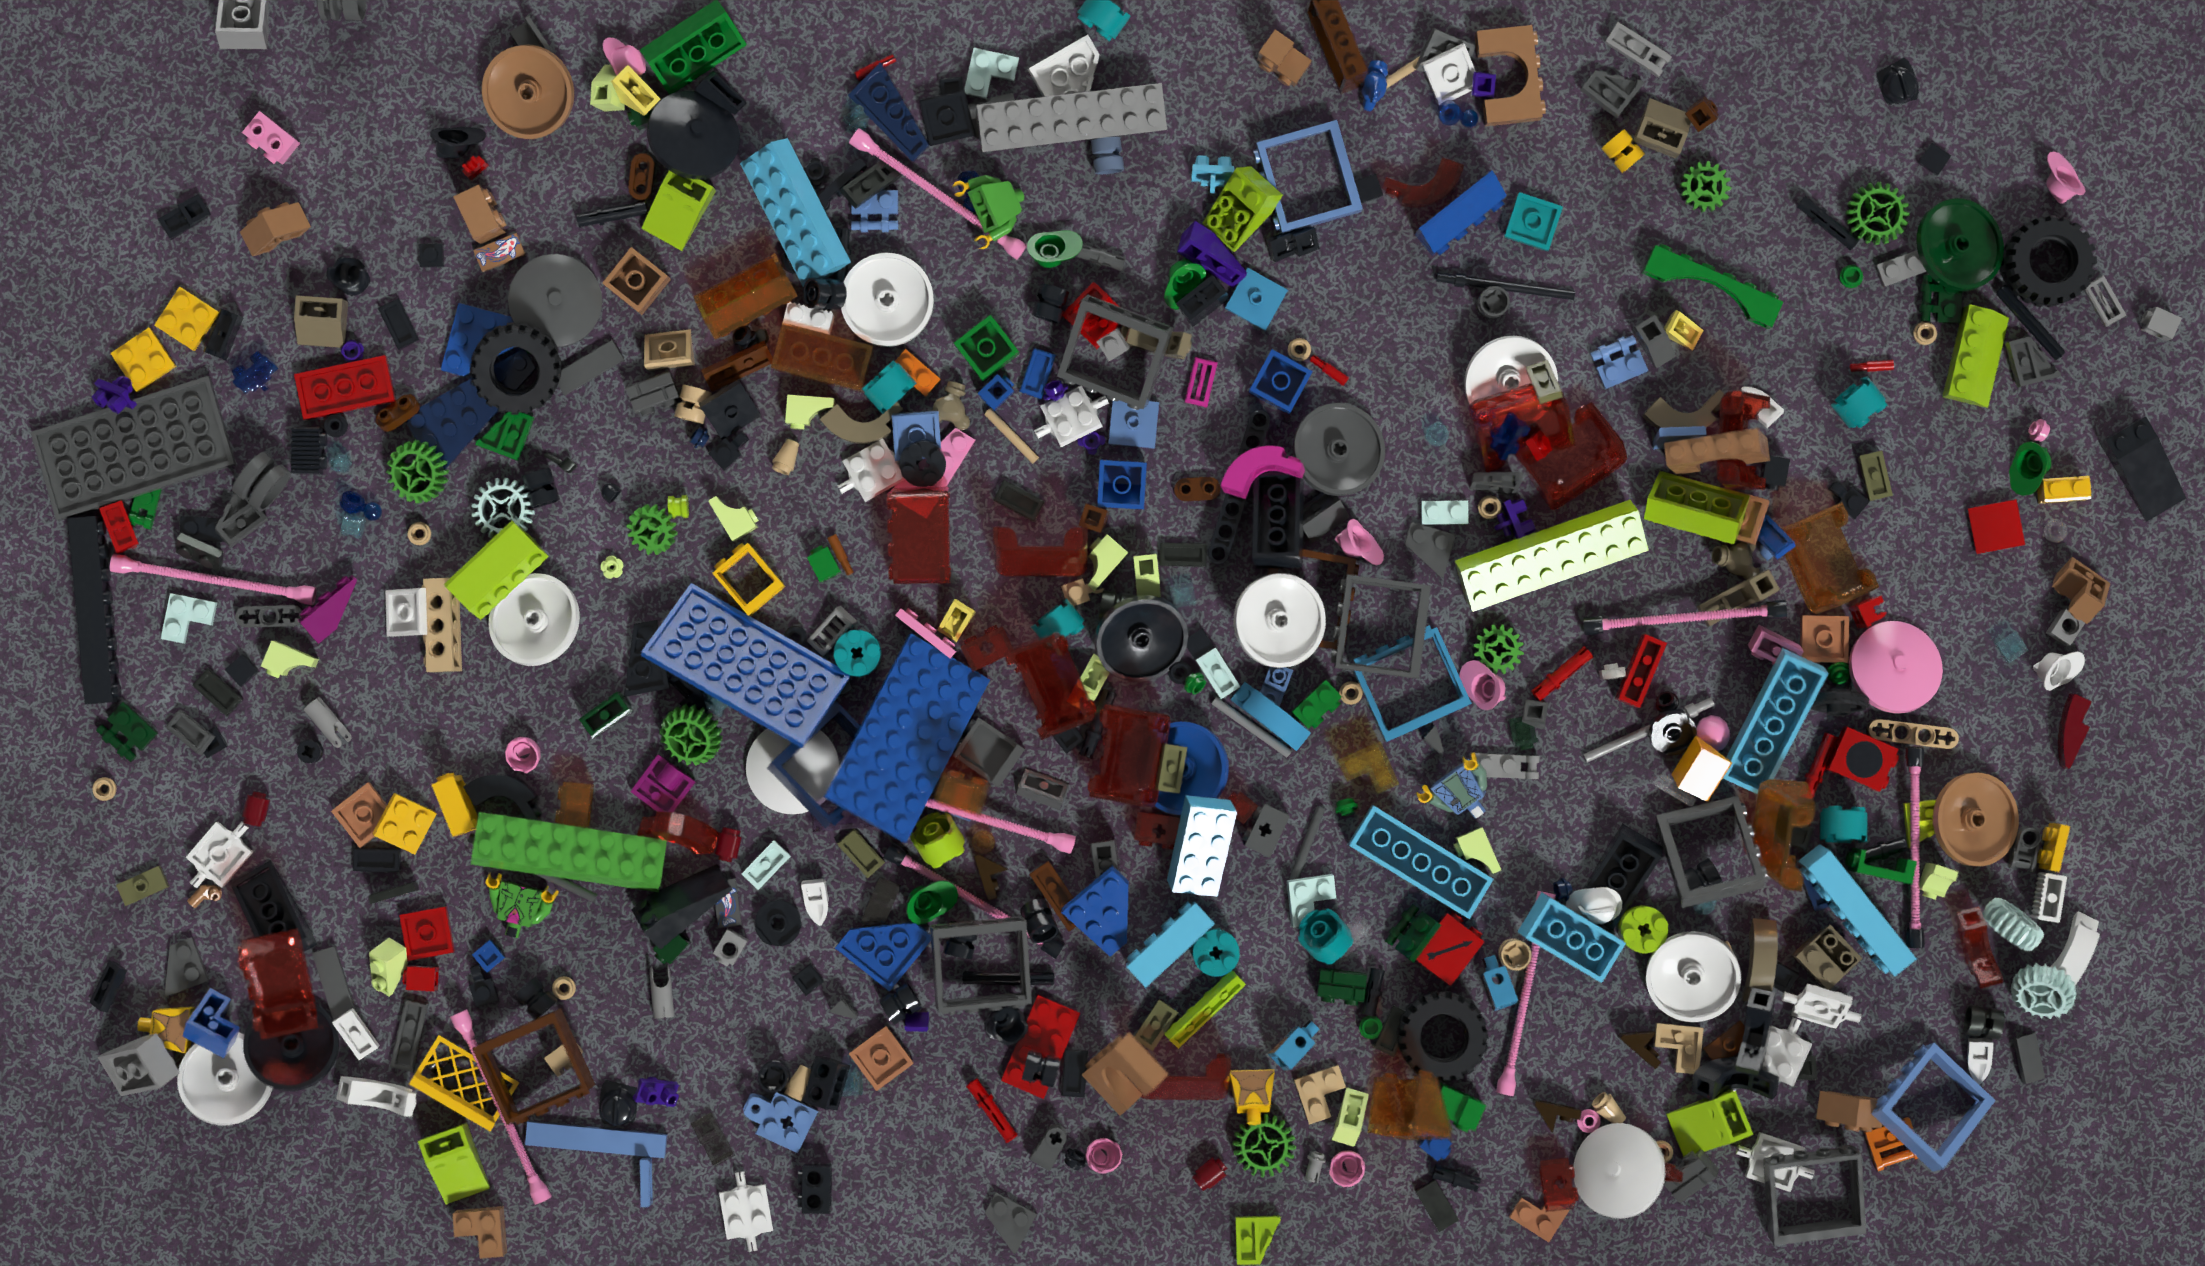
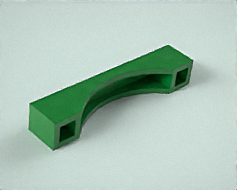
M1660 244L1652 248L1641 272L1642 274L1660 282L1674 279H1694L1710 283L1733 298L1742 309L1748 321L1766 329L1773 327L1783 304V301L1778 299V295L1766 291V293L1758 291V287L1749 282L1740 283L1736 281V277L1732 274L1724 272L1722 275L1716 272L1715 267L1709 264L1702 263L1700 265L1693 262L1694 258L1683 253L1677 255L1672 252L1673 249L1669 246Z

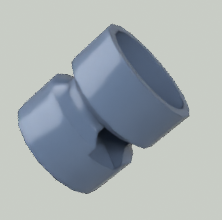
M1103 137L1091 141L1092 154L1096 156V159L1093 160L1095 174L1103 175L1124 171L1123 157L1119 155L1122 151L1120 137Z

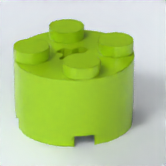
M934 812L926 815L916 823L917 829L915 832L910 834V839L924 862L930 864L933 868H938L952 858L960 856L965 850L963 847L964 836L948 813L940 815L939 812Z
M1637 905L1626 910L1618 922V934L1629 949L1639 953H1653L1666 941L1668 922L1658 910L1645 905ZM1639 925H1645V928L1648 929L1647 932L1641 933L1638 929Z

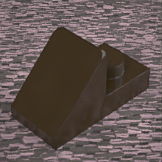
M981 854L974 855L988 901L997 898V892H1000L999 884L996 878L992 879L991 875L1006 871L1008 868Z
M1656 1032L1620 1033L1617 1036L1654 1069H1657L1662 1063L1657 1059L1660 1055L1650 1046L1645 1048V1045Z
M1533 1099V1105L1552 1133L1557 1115L1560 1116L1559 1120L1573 1122V1119L1580 1120L1582 1111L1579 1108Z

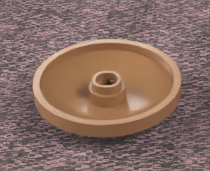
M518 45L502 51L490 62L482 81V98L487 113L500 129L518 138L536 139L555 132L567 120L574 103V86L567 67L554 53L535 45Z
M1966 773L1953 778L1943 787L1935 802L1933 827L1938 843L1950 858L1967 866H1986L2000 860L2012 847L2018 832L2019 815L2016 801L2003 782L1985 773Z

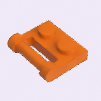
M1909 1117L1901 1119L1914 1131ZM1882 1125V1128H1873L1872 1132L1864 1131L1877 1172L1884 1170L1886 1166L1910 1158L1918 1159L1909 1149L1881 1158L1880 1152L1904 1144L1884 1125Z

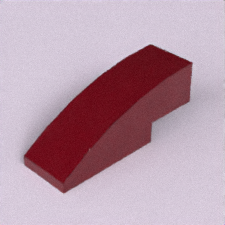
M2077 694L2068 695L2059 725L2058 755L2060 767L2064 769L2071 768L2090 726L2083 724L2082 721L2090 707L2091 701Z

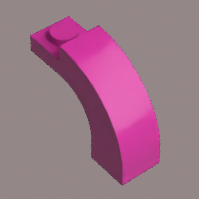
M1257 447L1240 455L1229 466L1221 487L1225 493L1246 499L1252 482L1260 474L1267 471H1279L1302 479L1305 468L1298 458L1292 456L1285 458L1286 452L1282 447Z

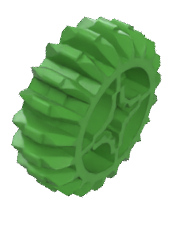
M1877 182L1875 188L1872 183H1868L1866 189L1864 187L1858 189L1859 194H1852L1851 197L1854 201L1847 203L1850 208H1853V210L1846 211V215L1853 216V218L1847 220V224H1855V227L1850 231L1853 233L1859 230L1860 233L1857 235V238L1861 239L1865 235V243L1867 244L1871 242L1872 238L1874 245H1878L1880 240L1883 244L1889 243V238L1894 241L1897 239V234L1904 232L1901 226L1908 225V221L1903 218L1910 216V213L1903 211V209L1907 208L1909 204L1901 203L1905 195L1902 194L1897 197L1896 194L1899 189L1895 188L1889 191L1890 184L1888 183L1883 189L1881 182ZM1871 196H1882L1888 199L1889 202L1880 204L1876 199L1873 200ZM1863 201H1865L1868 214L1862 220L1860 210ZM1886 207V210L1880 216L1869 219L1874 215V212ZM1894 207L1895 220L1891 226L1888 213ZM1876 223L1880 228L1883 227L1885 231H1874L1866 225Z
M415 440L413 443L408 441L404 443V446H398L396 451L390 455L393 460H389L386 463L391 467L386 473L392 476V478L388 479V482H394L395 484L392 491L400 490L399 497L406 496L408 502L415 500V503L431 501V497H438V492L445 489L443 484L448 482L444 475L448 474L449 470L443 468L448 462L446 460L441 461L440 457H442L443 453H435L437 446L429 448L428 442L420 443V440ZM409 454L417 455L412 463H404ZM422 481H431L426 489H418Z
M685 704L681 708L679 706L674 708L673 711L666 715V718L661 723L662 728L659 734L662 735L660 742L666 744L664 750L671 751L670 757L677 756L678 762L685 760L686 765L693 762L695 766L701 762L705 764L709 759L714 758L716 752L721 747L720 743L723 736L720 735L722 728L717 727L718 720L711 719L712 713L707 715L704 713V708L697 710L696 704L691 706V708ZM682 722H686V723H687V725H683V724H682L681 726L676 725V724L682 723ZM701 744L706 745V746H704V747H695V745H698V746H700Z
M1264 1113V1120H1261L1259 1125H1249L1246 1128L1244 1124H1240L1239 1127L1244 1132H1235L1234 1135L1240 1138V1141H1233L1234 1146H1240L1239 1149L1233 1151L1234 1155L1242 1154L1237 1159L1238 1164L1246 1161L1243 1169L1246 1171L1252 1166V1175H1255L1257 1169H1259L1261 1177L1265 1176V1170L1269 1171L1270 1176H1274L1272 1169L1275 1167L1281 1173V1163L1286 1167L1289 1166V1162L1285 1158H1294V1155L1288 1152V1150L1296 1149L1294 1144H1289V1142L1295 1140L1294 1135L1287 1136L1291 1132V1128L1286 1127L1282 1129L1286 1123L1284 1120L1276 1124V1115L1272 1117L1271 1121H1268L1267 1113ZM1263 1127H1271L1277 1130L1282 1137H1267ZM1254 1129H1257V1140L1245 1146L1248 1135ZM1261 1134H1263V1138L1267 1143H1271L1270 1147L1267 1146L1268 1156H1266L1265 1151L1261 1147L1258 1148V1144H1261L1260 1141L1262 1140ZM1283 1144L1282 1153L1272 1162L1271 1151ZM1246 1153L1262 1154L1265 1164L1251 1160Z

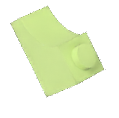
M787 395L785 423L791 424V429L804 430L805 426H810V421L816 414L832 409L835 406V399Z
M717 496L708 501L733 542L758 528L756 522L759 520L752 509L747 510L746 507L741 509L730 508L723 504Z
M1108 534L1102 540L1098 537L1090 546L1093 551L1088 557L1093 562L1094 572L1088 586L1093 591L1102 584L1128 554Z
M271 641L261 667L267 669V674L279 678L280 675L287 676L288 672L297 666L316 667L319 659L278 641Z
M1093 654L1068 699L1069 702L1086 711L1090 710L1109 675V672L1102 665L1097 655Z
M1483 827L1476 828L1455 838L1457 843L1453 845L1458 857L1463 856L1465 860L1474 858L1486 865L1491 874L1501 871Z
M1926 863L1919 884L1920 890L1923 891L1922 896L1936 900L1937 896L1945 897L1951 883L1956 881L1958 872L1936 864Z
M1346 1088L1334 1127L1333 1141L1355 1146L1361 1133L1369 1094Z

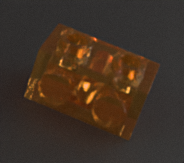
M563 782V786H559L558 800H561L560 809L556 810L555 823L590 829L594 784Z

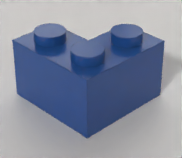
M210 988L186 1022L183 1037L225 1058L235 1043L240 1029L239 1026L224 1019L231 999Z

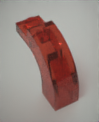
M1442 157L1435 177L1428 183L1420 186H1411L1386 177L1382 189L1386 190L1385 194L1390 197L1398 198L1399 195L1403 196L1401 206L1411 208L1430 206L1439 202L1451 192L1460 178L1464 165Z

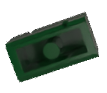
M616 692L608 700L600 703L579 720L592 738H596L633 712V709L621 692Z
M1320 967L1316 995L1321 997L1323 1002L1335 1003V999H1342L1344 1004L1358 1006V1002H1364L1367 974Z

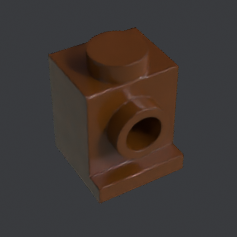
M1705 96L1691 105L1685 113L1698 132L1716 121L1719 114L1714 102L1708 101Z
M1085 503L1078 526L1101 533L1102 528H1105L1110 511Z

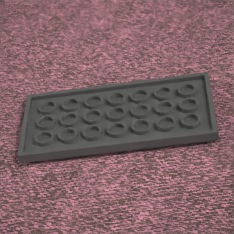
M206 376L133 399L132 401L137 403L134 409L125 407L119 414L113 412L108 407L30 432L55 519L57 521L68 519L121 500H128L235 466L236 461L211 377Z

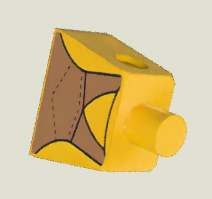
M195 1007L155 1009L152 1011L151 1018H139L137 1029L141 1032H150L149 1035L157 1034L163 1040L164 1047L167 1049L187 1053L191 1048V1041L183 1037L186 1022L195 1011Z
M1274 1069L1230 1071L1229 1079L1236 1112L1247 1113L1248 1125L1261 1124V1113L1270 1112Z

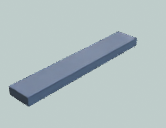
M527 1121L525 1145L665 1158L667 1134Z

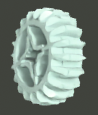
M495 478V486L488 481L486 482L488 490L483 487L479 488L483 495L482 497L474 495V498L480 501L479 504L474 503L471 507L478 509V512L472 513V517H480L475 522V525L481 526L484 524L481 528L482 533H486L490 529L488 537L493 538L496 532L498 534L503 529L493 526L502 518L515 522L524 531L528 530L524 522L532 524L533 520L527 518V515H534L535 511L528 510L530 502L526 499H528L530 492L522 494L525 491L524 485L516 489L518 481L514 480L510 485L509 478H504L502 485L500 479ZM501 490L513 492L510 497L508 496L504 500H499L493 495ZM518 498L521 503L519 518L513 511V506ZM488 500L493 506V512L489 520L485 513ZM498 504L508 505L506 509H508L510 515L499 514Z
M1994 898L1986 905L1983 911L1985 921L2001 936L2020 949L2032 951L2040 944L2041 939L2044 937L2041 927L2032 918L2002 898Z
M2036 963L2033 967L2027 965L2025 969L2020 968L2019 972L2013 977L2011 984L2012 1000L2016 1002V1007H2022L2023 1012H2031V1016L2035 1014L2040 1015L2041 1019L2043 1016L2051 1019L2054 1015L2060 1018L2062 1013L2067 1014L2068 1010L2072 1009L2076 998L2075 982L2071 980V975H2065L2064 970H2056V966L2052 968L2047 967L2046 963L2044 966H2039Z

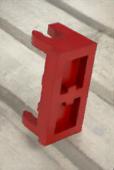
M122 500L99 508L116 553L121 554L127 549L136 548L139 543Z
M1882 596L1870 597L1848 607L1857 628L1872 626L1871 623L1882 619L1886 615V612H1881L1878 615L1874 613V606L1884 602Z

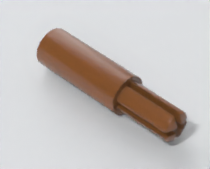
M837 534L830 536L827 540L838 562L841 563L847 576L853 574L854 571Z

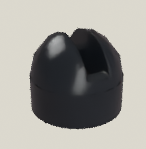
M612 483L605 484L601 489L602 497L609 504L621 493V489Z

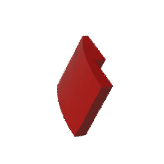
M1093 282L1064 311L1063 317L1073 326L1081 301L1086 295L1096 297L1116 306L1119 305ZM1087 312L1080 334L1092 346L1098 349L1100 346L1097 341L1119 328L1121 324Z
M2017 499L1968 508L1977 554L2026 545Z

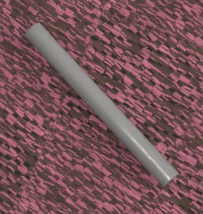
M1217 696L1211 703L1286 758L1292 752L1286 745Z

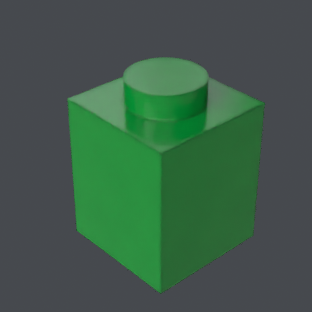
M821 545L810 551L811 555L807 559L820 583L841 573L829 547L823 548Z

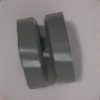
M261 452L248 463L232 488V492L239 498H249V505L258 512L264 511L276 500L291 477V472L283 465L274 466V459L266 452Z

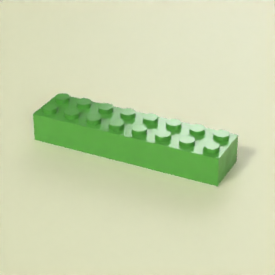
M479 812L471 865L658 892L667 840Z

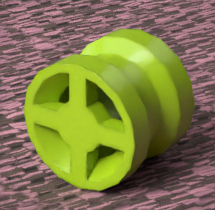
M682 495L680 498L668 496V515L672 514L671 519H675L676 516L689 518L688 496Z

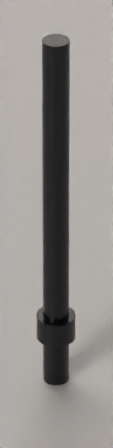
M1437 272L1436 282L1454 284L1455 287L1463 288L1464 285L1480 288L1498 286L1509 292L1574 300L1575 291L1468 277L1463 273L1453 275Z

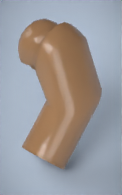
M201 885L187 902L196 908L204 899L218 901L222 896V891L216 885Z

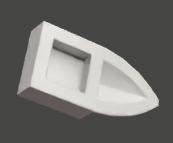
M1744 386L1741 388L1743 400L1750 409V414L1766 428L1784 413V409L1761 390Z
M1618 663L1604 665V670L1599 671L1600 680L1626 676L1625 667L1618 668Z
M825 878L802 881L801 887L807 913L817 925L821 926L827 916L829 901Z
M1968 1038V1068L1971 1077L1978 1084H1981L1986 1079L1991 1069L1992 1039Z

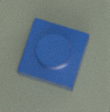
M492 939L472 954L486 973L506 958Z

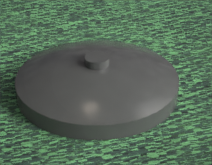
M544 255L526 263L513 278L508 294L509 312L514 324L527 323L532 328L535 326L541 329V333L547 334L551 338L553 345L556 344L557 348L567 347L584 339L596 326L602 309V293L594 274L580 261L566 255Z
M1331 403L1316 408L1301 421L1293 439V457L1301 460L1305 468L1303 479L1316 490L1328 495L1347 496L1363 490L1376 479L1385 459L1384 438L1377 423L1365 411L1350 404Z

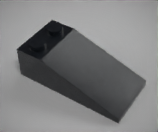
M2147 417L2139 418L2099 441V444L2146 522L2186 499L2164 448Z
M1623 823L1583 888L1608 887L1620 895L1622 900L1620 914L1611 922L1603 924L1611 930H1614L1661 859L1663 850L1662 846Z
M271 860L230 883L266 962L278 968L317 945L309 925Z
M716 864L648 895L645 899L640 900L631 910L643 933L661 950L733 889L721 868Z

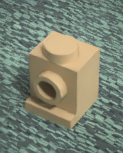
M563 1045L544 1058L557 1077L564 1073L563 1067L566 1070L572 1067V1063Z

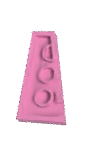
M955 428L941 441V450L946 459V469L942 478L934 486L917 487L904 480L897 484L887 495L927 519L971 449L975 439ZM923 459L918 464L919 469H924V467L929 466V464L926 463V459Z

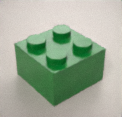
M991 315L954 342V346L982 382L986 381L1019 355L1018 349Z

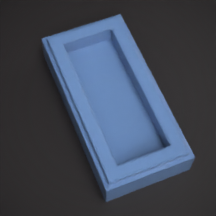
M642 1157L640 1159L641 1207H649L653 1203L651 1157Z

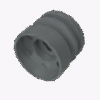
M316 0L319 16L322 21H329L331 17L334 21H338L342 11L346 21H363L365 18L366 0Z

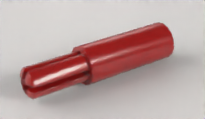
M890 55L880 61L877 60L854 72L858 81L863 80L880 62L884 63V67L896 62L894 55Z
M1316 355L1310 358V362L1322 369V372L1342 386L1349 379L1344 373L1328 362H1324Z
M1893 360L1850 364L1851 372L1894 370Z

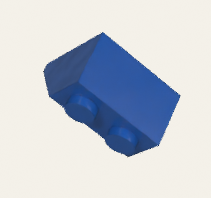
M1101 459L1097 507L1144 509L1147 462Z

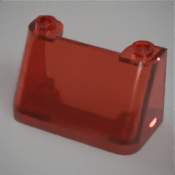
M1530 383L1477 399L1469 405V414L1486 473L1497 470L1505 465V453L1528 447L1525 441L1539 430L1549 439L1551 447L1554 449L1563 450L1576 446L1569 405L1563 392L1562 398L1540 404Z
M1729 391L1725 393L1720 402L1719 434L1748 430V420H1759L1758 413L1763 409H1770V397L1745 391ZM1740 459L1717 460V479L1725 488L1732 490H1765L1766 478L1756 475L1755 466H1746V463Z
M1592 402L1579 407L1575 411V423L1549 440L1553 450L1543 459L1536 461L1527 444L1522 445L1514 453L1517 461L1551 510L1562 507L1620 468L1627 460L1623 440Z
M993 527L995 569L1003 576L1076 577L1081 576L1087 570L1088 527L1069 529L1064 537V546H1018L1014 530L1008 527Z
M1058 632L1016 645L1003 654L1008 665H1017L1015 671L1016 673L1021 672L1038 711L1035 717L1037 720L1041 719L1042 726L1037 729L1041 740L1087 723L1094 718L1097 711L1096 705L1086 692L1068 651V642L1064 635H1060Z
M1217 1053V1058L1206 1064L1205 1076H1166L1146 1096L1142 1095L1141 1098L1151 1100H1221L1226 1097L1229 1091L1231 1074L1230 1054Z

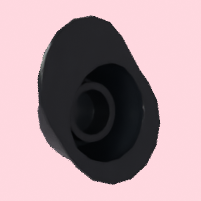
M1904 57L1876 73L1883 98L1887 104H1905L1909 101L1917 100L1919 94L1918 82L1910 62Z
M462 126L436 128L430 132V137L436 141L437 157L459 158L468 151L471 144L483 141L486 138V132L480 128Z
M605 1080L601 1088L599 1106L600 1118L604 1124L617 1126L634 1122L637 1113V1102L633 1100V1096L637 1092V1087Z

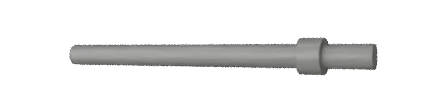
M1710 697L1697 704L1691 703L1684 706L1683 711L1692 719L1698 716L1699 712L1713 707L1714 702ZM1650 725L1583 754L1586 762H1590L1648 736Z

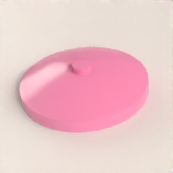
M1886 621L1870 627L1856 640L1849 657L1850 677L1857 692L1866 695L1869 698V704L1882 711L1890 713L1914 711L1926 704L1935 695L1941 683L1943 669L1937 647L1922 630L1905 622Z

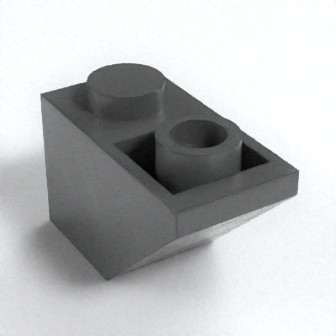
M1656 315L1631 329L1655 369L1676 357L1668 334Z

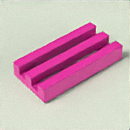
M1195 357L1184 403L1207 408L1218 362ZM1198 363H1201L1203 366L1194 400L1190 399ZM1207 365H1210L1212 368L1203 402L1199 401Z

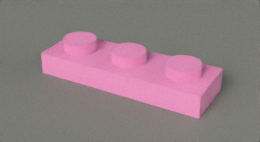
M901 608L897 612L896 617L951 659L955 655L956 651L953 649L955 644L946 637L942 640L935 635L937 630L927 622L923 626L917 621L919 616L912 610L907 608L904 611Z

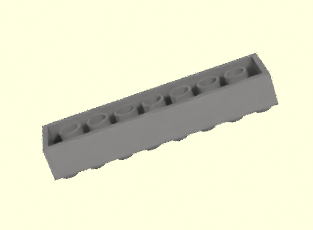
M1162 83L975 106L980 152L1167 130Z

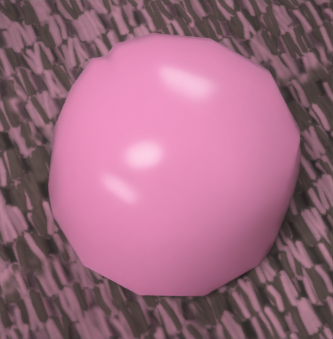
M1707 716L1702 718L1696 727V736L1718 752L1723 750L1729 742L1730 729L1721 717Z
M516 737L508 743L505 750L506 761L514 771L528 773L536 768L541 758L538 744L527 737ZM529 754L527 758H520L521 756Z
M1100 1138L1092 1141L1087 1147L1085 1158L1088 1166L1093 1171L1105 1174L1113 1172L1120 1165L1122 1152L1118 1143L1108 1138Z
M1345 1150L1332 1158L1329 1174L1334 1183L1342 1187H1352L1363 1178L1365 1162L1360 1154L1352 1150ZM1343 1162L1345 1163L1347 1171H1345L1343 1168Z

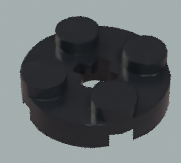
M918 440L903 449L900 455L899 467L902 477L910 484L917 487L934 486L944 475L946 459L941 448L936 443L929 440ZM922 457L926 458V463L929 466L919 469L916 461H921Z
M1682 709L1665 711L1653 717L1650 721L1649 739L1657 751L1664 752L1665 755L1674 756L1685 752L1697 734L1695 723ZM1671 729H1678L1673 737L1667 734Z
M784 900L767 902L758 910L755 919L757 935L764 943L773 946L790 944L797 938L802 927L801 915L798 909L792 903ZM774 917L778 919L782 917L784 919L782 923L783 929L779 927L773 928L772 925L775 923Z

